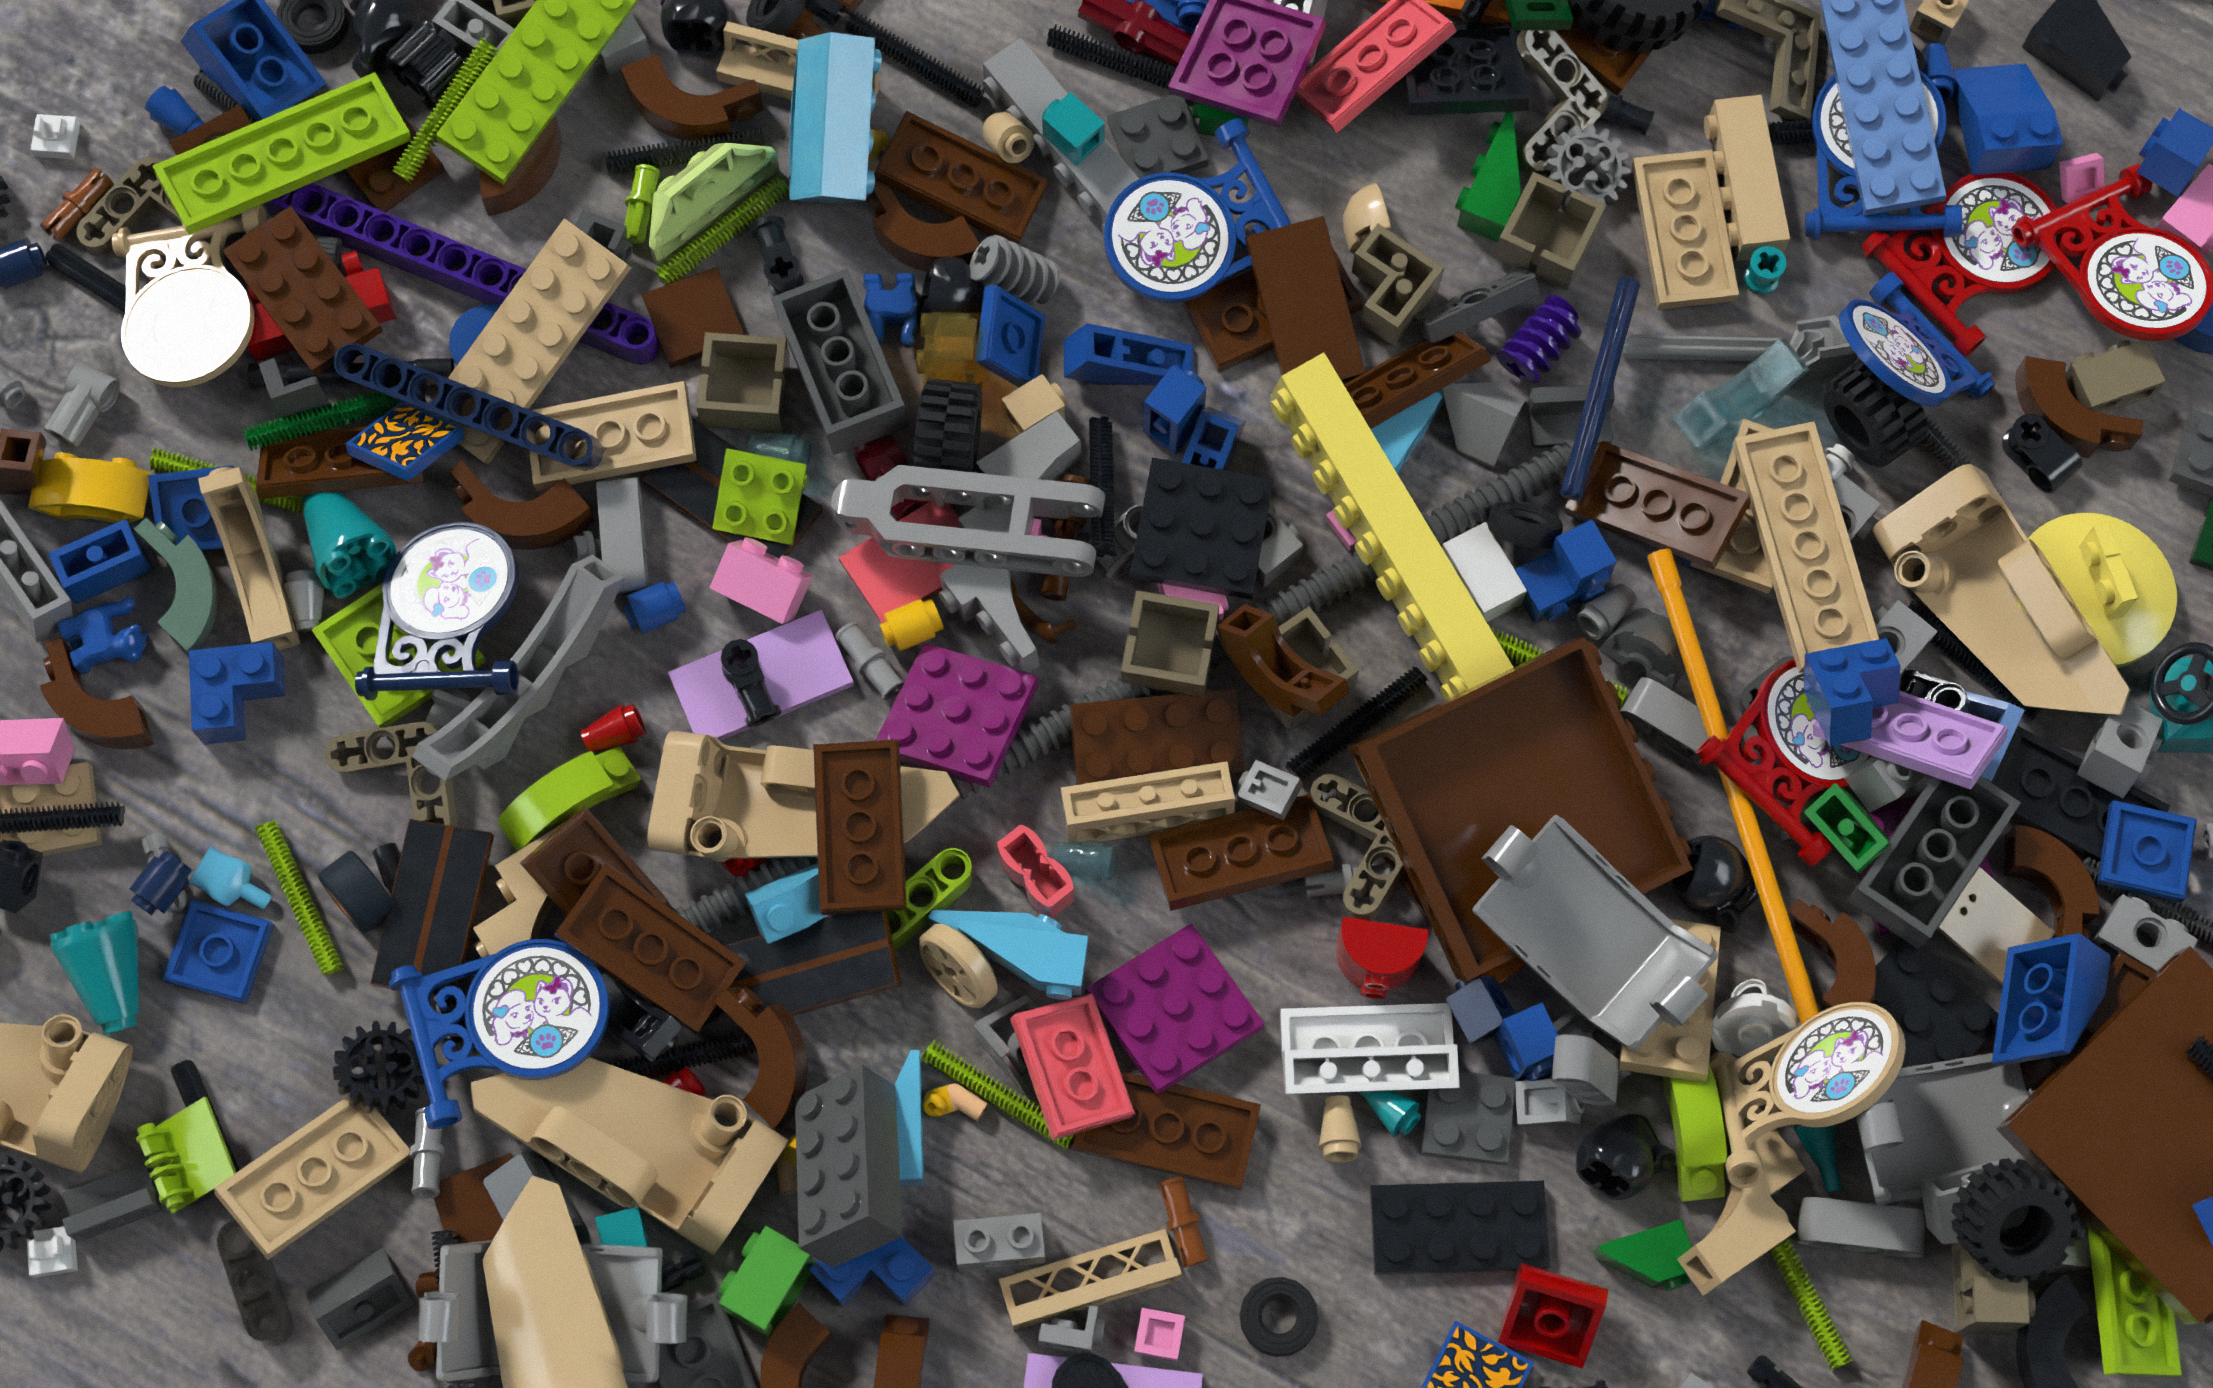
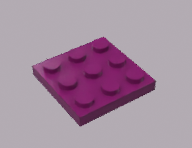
M1209 0L1168 85L1170 93L1279 128L1326 28L1325 19L1265 0Z
M924 642L875 741L899 739L900 761L929 770L945 771L949 776L991 788L1040 685L1038 677Z
M1192 923L1087 986L1085 989V995L1093 993L1102 1019L1156 1095L1164 1092L1260 1032L1264 1027L1262 1019Z

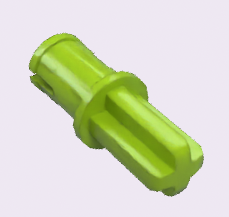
M646 164L636 166L631 194L625 198V205L627 206L624 225L627 227L626 241L633 244L643 243L646 239L652 213L653 195L656 192L657 181L660 177V170L654 166Z

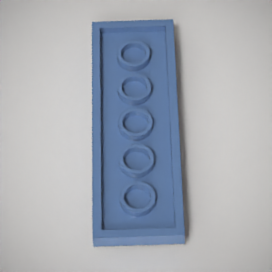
M1819 0L1864 216L1944 202L1946 191L1904 0Z

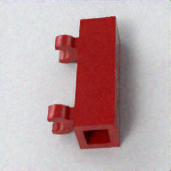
M357 250L341 255L348 276L345 279L378 323L381 324L396 319L388 289L379 268L365 271ZM248 287L254 304L255 319L253 333L246 349L249 348L256 362L295 350Z

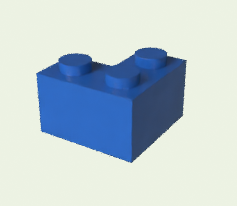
M1592 519L1557 536L1550 552L1515 569L1527 590L1522 604L1534 624L1544 619H1547L1548 622H1553L1567 614L1570 610L1569 606L1581 600L1585 604L1605 593L1604 589L1611 580V574L1617 560Z
M1887 638L1805 654L1804 693L1829 746L1870 739L1873 708L1899 703L1901 665Z
M273 641L189 650L192 731L204 745L246 740L244 701L285 696L284 657Z
M903 1237L837 1267L832 1268L818 1260L809 1269L812 1277L842 1307L873 1277L900 1303L906 1306L936 1276L934 1268Z

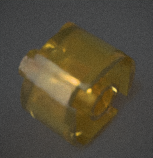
M932 312L922 314L921 335L925 337L924 350L919 349L917 352L916 367L918 374H924L923 386L931 378L979 384L980 389H983L987 369L975 362L981 313Z

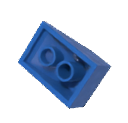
M231 0L192 24L180 41L203 72L258 121L296 106L327 85L326 81L265 0Z
M2027 64L1953 69L1957 81L1953 97L1972 175L2050 169L2063 146V140L2055 109Z
M2080 933L2009 947L1992 1064L1998 1067L2069 1054L2106 994L2111 956Z

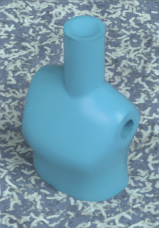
M213 846L209 848L188 883L201 889L213 900L225 907L231 906L241 897L264 910L272 898V895L249 883L252 867L238 858L223 854Z

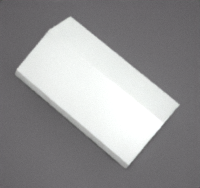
M1448 1003L1280 1009L1281 1055L1286 1094L1459 1088L1457 1044H1453L1452 1010Z

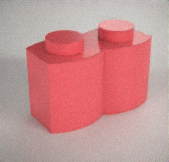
M1019 825L997 842L1002 869L1013 882L1025 887V893L1030 904L1039 914L1053 918L1074 902V886L1070 875L1060 863L1047 857L1045 846L1034 831L1024 825Z

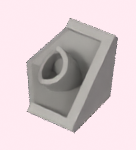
M1835 315L1796 321V330L1770 387L1835 377L1855 363L1858 356L1847 342L1841 330L1839 319Z
M1491 382L1451 383L1442 388L1457 448L1456 453L1494 469L1527 398Z
M1024 995L978 1020L974 1025V1031L977 1041L1024 1095L1032 1101L1034 1086L1010 1020L1014 1014L1037 1008L1029 997Z

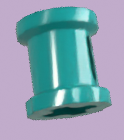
M1763 246L1754 251L1750 259V265L1747 266L1745 271L1744 283L1751 292L1761 295L1772 293L1777 288L1778 280L1786 269L1784 254L1773 246Z

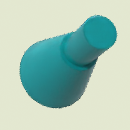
M1392 1090L1358 1091L1359 1094L1367 1099L1369 1106L1393 1137L1400 1133L1404 1135L1409 1134L1421 1118V1115L1417 1112L1420 1103Z
M1797 1125L1793 1127L1814 1164L1818 1165L1826 1192L1843 1188L1835 1160H1837L1835 1125L1827 1127Z

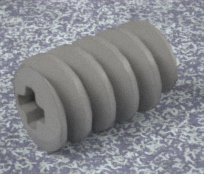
M999 235L989 236L984 239L975 250L970 262L971 279L978 282L983 281V284L986 286L996 284L1027 304L1034 303L1035 301L1040 304L1049 302L1059 284L1060 271L1056 262L1044 258L1035 252L1032 253L1031 250L1020 247L1019 244L1008 241Z

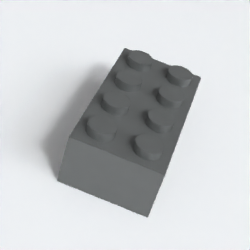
M848 268L771 297L778 321L833 455L910 426L904 402Z
M1931 776L1888 839L1891 845L1873 861L1847 899V902L1919 950L1931 938L2021 802L1982 776H1980L1972 789Z
M861 1065L795 1097L799 1248L832 1268L902 1237L896 1087L866 1066Z

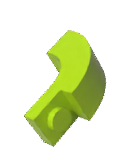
M620 746L596 756L592 751H589L554 769L531 785L504 810L497 822L515 850L519 851L571 818L583 806L589 809L600 802L635 789L642 779Z
M1710 1062L1706 1083L1663 1076L1664 1097L1670 1109L1675 1133L1679 1197L1682 1202L1725 1197L1724 1163L1727 1160L1726 1139L1719 1094Z

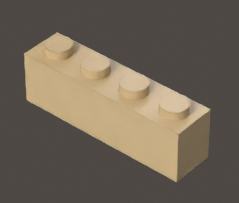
M1762 95L1714 100L1710 114L1704 118V130L1706 138L1713 141L1716 173L1720 177V195L1723 211L1727 213L1728 223L1726 227L1730 247L1734 249L1736 261L1750 260L1753 252L1763 246H1773L1784 254L1790 241V234Z

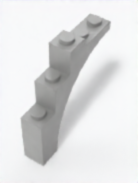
M1056 411L977 461V472L1056 481L1059 476L1082 460L1081 443L1070 426ZM974 507L958 518L959 528L1008 533L1012 510L985 507V510H977ZM955 564L941 573L939 576L943 591L939 593V596L951 614L957 611L965 622L976 617L987 635L994 633L1002 644L999 645V649L1011 666L1018 664L1022 671L1030 673L1040 666L1037 649L1022 626L1013 601L1011 587L1013 570Z
M594 555L571 564L544 614L521 647L509 660L515 661L518 667L519 686L515 695H496L493 687H486L459 715L436 733L419 742L412 757L423 764L429 773L441 777L445 781L474 765L486 769L506 758L525 718L547 707L565 668L587 657L625 577Z

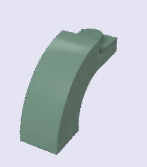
M145 518L134 530L171 566L176 581L173 603L166 614L158 621V624L188 653L189 650L201 649L212 630L218 607V589L212 567L202 550L189 535L175 546L174 543L179 538L162 521L155 526Z

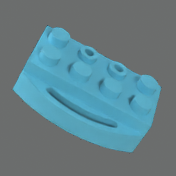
M828 32L798 40L789 133V196L791 201L837 205L866 201V195H870L873 192L875 176L873 171L868 170V155L873 147L870 118L876 102L872 82L873 73H878L882 62L880 50L874 49L875 38Z

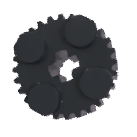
M424 19L410 29L386 54L387 59L392 61L388 69L397 78L398 82L404 87L408 85L419 96H425L426 98L421 103L432 112L433 108H436V104H439L438 100H442L441 96L445 94L444 91H447V87H450V83H453L452 79H456L455 75H459V70L462 71L461 66H464L463 63L467 62L466 58L460 59L461 57L455 53L459 45L450 34L443 29L438 33Z

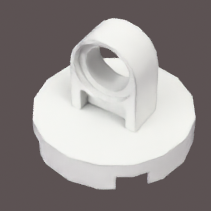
M1750 979L1740 983L1732 992L1731 998L1722 1002L1713 1012L1711 1038L1714 1047L1719 1052L1725 1051L1742 1057L1798 1028V1021L1795 1011L1784 1000L1774 997L1763 981ZM1775 1057L1767 1060V1062H1773Z

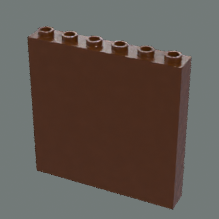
M1585 637L1565 642L1348 747L1457 980L1469 981L1517 957L1472 911L1475 904L1499 878L1485 864L1482 857L1510 825L1516 827L1529 839L1533 840L1553 816L1558 815L1562 817L1642 894L1693 870L1688 860L1692 856L1690 848L1683 836L1676 834L1670 821L1674 818L1672 809L1663 796L1659 797L1654 787L1653 781L1656 780L1654 770L1646 758H1641L1635 746V743L1638 742L1636 731L1629 720H1623L1617 704L1620 703L1617 690L1609 680L1605 681L1599 668L1602 665L1601 656L1596 646L1592 642L1588 643Z
M2191 946L2176 952L1996 1130L2030 1165L2033 1166L2035 1164L2069 1195L2068 1198L2074 1203L2076 1212L2185 1325L2201 1322L2206 1325L2213 1321V1246L2192 1205L2213 1196V1077L2208 1078L2211 1072L2204 1073L2207 1068L2200 1069L2203 1064L2196 1065L2199 1060L2192 1061L2195 1056L2188 1057L2191 1052L2186 1054L2184 1052L2199 1036L2204 1035V1041L2208 1039L2209 1045L2213 1044V969Z

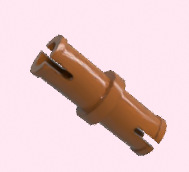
M94 167L91 173L73 192L67 191L62 196L63 202L40 224L41 228L49 236L53 233V239L61 242L63 237L78 221L84 218L97 201L114 186L113 181L105 173L101 177L102 171Z
M1178 1176L1162 1181L1157 1186L1160 1189L1169 1221L1166 1222L1168 1231H1173L1182 1259V1266L1187 1268L1206 1262L1210 1258L1207 1255L1197 1224L1201 1221L1199 1212L1194 1213L1184 1176Z

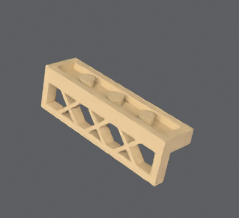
M727 21L723 30L725 51L716 70L717 81L737 86L755 79L760 92L792 100L798 40ZM736 39L747 41L753 47L736 43ZM775 49L785 51L790 57L778 53ZM879 71L876 74L873 73L872 89L876 96L879 91Z
M1227 761L1061 787L1069 847L1148 835L1235 813V797Z
M1165 1228L1000 1278L999 1283L1013 1331L1089 1309V1305H1102L1181 1281L1182 1273L1177 1257H1174ZM1160 1241L1165 1261L1147 1267L1134 1262L1142 1246ZM1134 1249L1130 1259L1120 1254ZM1112 1256L1126 1264L1120 1275L1104 1280L1093 1275L1100 1259ZM1092 1262L1088 1271L1078 1267ZM1131 1267L1134 1268V1269H1136V1270H1134V1271H1130V1272H1129V1270H1130ZM1071 1269L1084 1276L1078 1288L1059 1292L1051 1287L1060 1271ZM1050 1275L1046 1284L1037 1280V1278ZM1028 1281L1043 1289L1037 1300L1015 1306L1010 1286Z

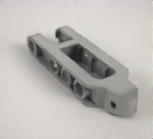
M897 465L876 481L847 479L841 482L833 493L831 506L834 517L841 528L851 533L872 536L891 558L1085 577L1093 573L1096 549L1083 541L1031 535L1034 516L1067 519V516L1102 517L1105 494L1095 486L1081 483ZM904 499L932 501L936 503V506H944L945 503L976 506L977 510L984 511L985 507L1012 510L1008 533L899 522L890 513L891 508L899 502H904Z

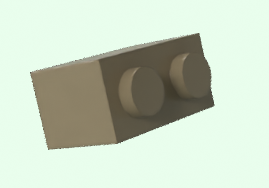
M2123 340L2109 347L2107 352L2096 356L2092 352L2082 354L2070 362L2071 366L2065 373L2068 388L2074 398L2084 407L2102 414L2155 397L2166 382L2153 352L2145 340L2132 344L2130 340Z

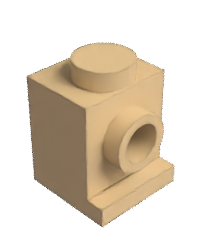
M1923 0L1910 25V30L1935 43L1945 45L1969 0Z

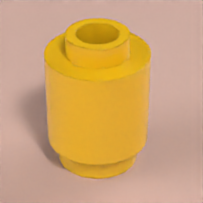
M918 599L883 614L886 622L879 624L887 646L895 645L899 652L935 638V633L944 629L932 599L924 602Z

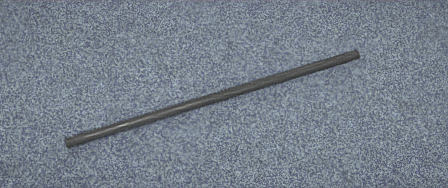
M1567 439L1563 441L1562 447L1555 445L1552 447V452H1542L1541 458L1537 456L1531 458L1530 464L1526 462L1521 463L1519 470L1512 468L1508 471L1507 476L1500 474L1497 477V481H1487L1486 487L1482 485L1476 487L1475 493L1472 491L1466 492L1464 499L1457 497L1453 500L1452 505L1450 503L1443 504L1441 511L1434 509L1431 512V516L1423 515L1440 546L1442 547L1443 541L1447 542L1453 539L1455 535L1463 534L1466 529L1470 530L1476 527V524L1487 523L1490 511L1496 503H1520L1521 500L1528 502L1531 500V495H1541L1542 489L1546 491L1551 490L1553 483L1556 485L1562 484L1574 441ZM1354 551V557L1347 555L1343 557L1342 563L1335 561L1332 563L1331 569L1324 567L1320 571L1321 574L1312 573L1308 581L1301 579L1298 581L1297 587L1290 585L1287 587V592L1278 591L1276 592V598L1267 597L1264 604L1257 602L1253 607L1275 615L1276 623L1279 627L1308 606L1314 613H1318L1322 605L1329 607L1332 605V600L1341 601L1343 594L1350 596L1354 594L1355 588L1358 590L1365 588L1366 582L1369 584L1375 583L1377 574L1371 564L1365 565L1357 552ZM1216 632L1213 653H1211L1210 665L1213 667L1219 665L1220 659L1224 661L1230 659L1218 632ZM1119 675L1118 681L1109 680L1106 683L1107 687L1102 688L1098 686L1095 688L1096 693L1091 694L1087 692L1084 694V699L1079 700V698H1075L1072 700V704L1151 697L1154 694L1161 696L1163 695V690L1122 683L1121 675ZM1067 704L1062 705L1061 711L1058 713L1056 710L1049 712L1050 717L1048 718L1044 716L1039 717V723L1034 725L1030 722L1027 724V729H1018L995 777L996 781L1002 780V775L1005 773L1008 775L1014 774V768L1016 767L1020 769L1025 768V762L1027 761L1031 763L1036 762L1039 755L1043 757L1048 756V750L1050 749L1054 751L1059 750L1061 743L1064 742L1066 745L1072 743L1070 712ZM950 776L963 800L968 798L967 793L972 791L976 794L980 791L979 787L981 785ZM782 857L779 860L778 858H772L771 864L767 866L765 863L760 864V870L756 872L753 869L749 870L748 876L745 878L739 875L736 877L737 882L733 884L729 881L724 883V889L719 891L718 888L712 890V895L708 897L706 894L701 895V901L697 903L694 900L688 902L690 907L683 909L680 906L677 908V914L709 935L711 934V928L716 927L719 930L723 927L721 923L725 921L729 923L734 922L733 917L738 914L741 917L746 915L745 910L749 909L750 906L744 893L818 863V857Z

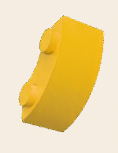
M63 452L55 453L54 459L42 460L36 486L31 489L28 508L64 521L71 519H93L115 524L127 519L131 523L143 519L149 489L148 475H151L152 472L136 468L137 463L126 458H113L110 462L79 458L73 454Z

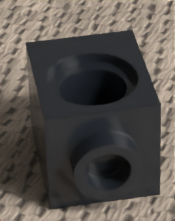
M3 840L0 843V908L13 913H17L36 898L43 857L42 852L30 849L26 844L19 841Z

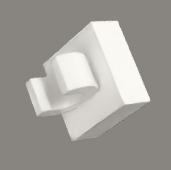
M37 114L30 149L33 155L42 158L74 160L80 129V122L77 117Z
M64 1226L32 1231L35 1238L33 1240L26 1238L29 1276L38 1278L78 1271L76 1242L67 1236Z

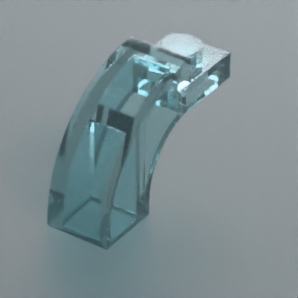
M1779 339L1735 377L1715 389L1701 392L1673 416L1672 419L1696 449L1708 447L1738 431L1743 418L1753 421L1781 400L1785 396L1783 393L1810 369L1786 339Z

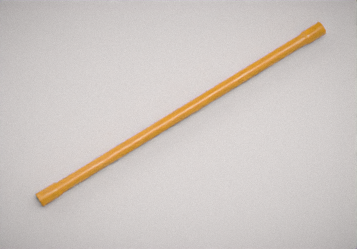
M1671 549L1655 551L1649 554L1647 559L1657 590L1662 595L1707 737L1715 735L1718 739H1725L1729 733L1682 592V582ZM1718 769L1797 1015L1802 1025L1820 1012L1750 798Z

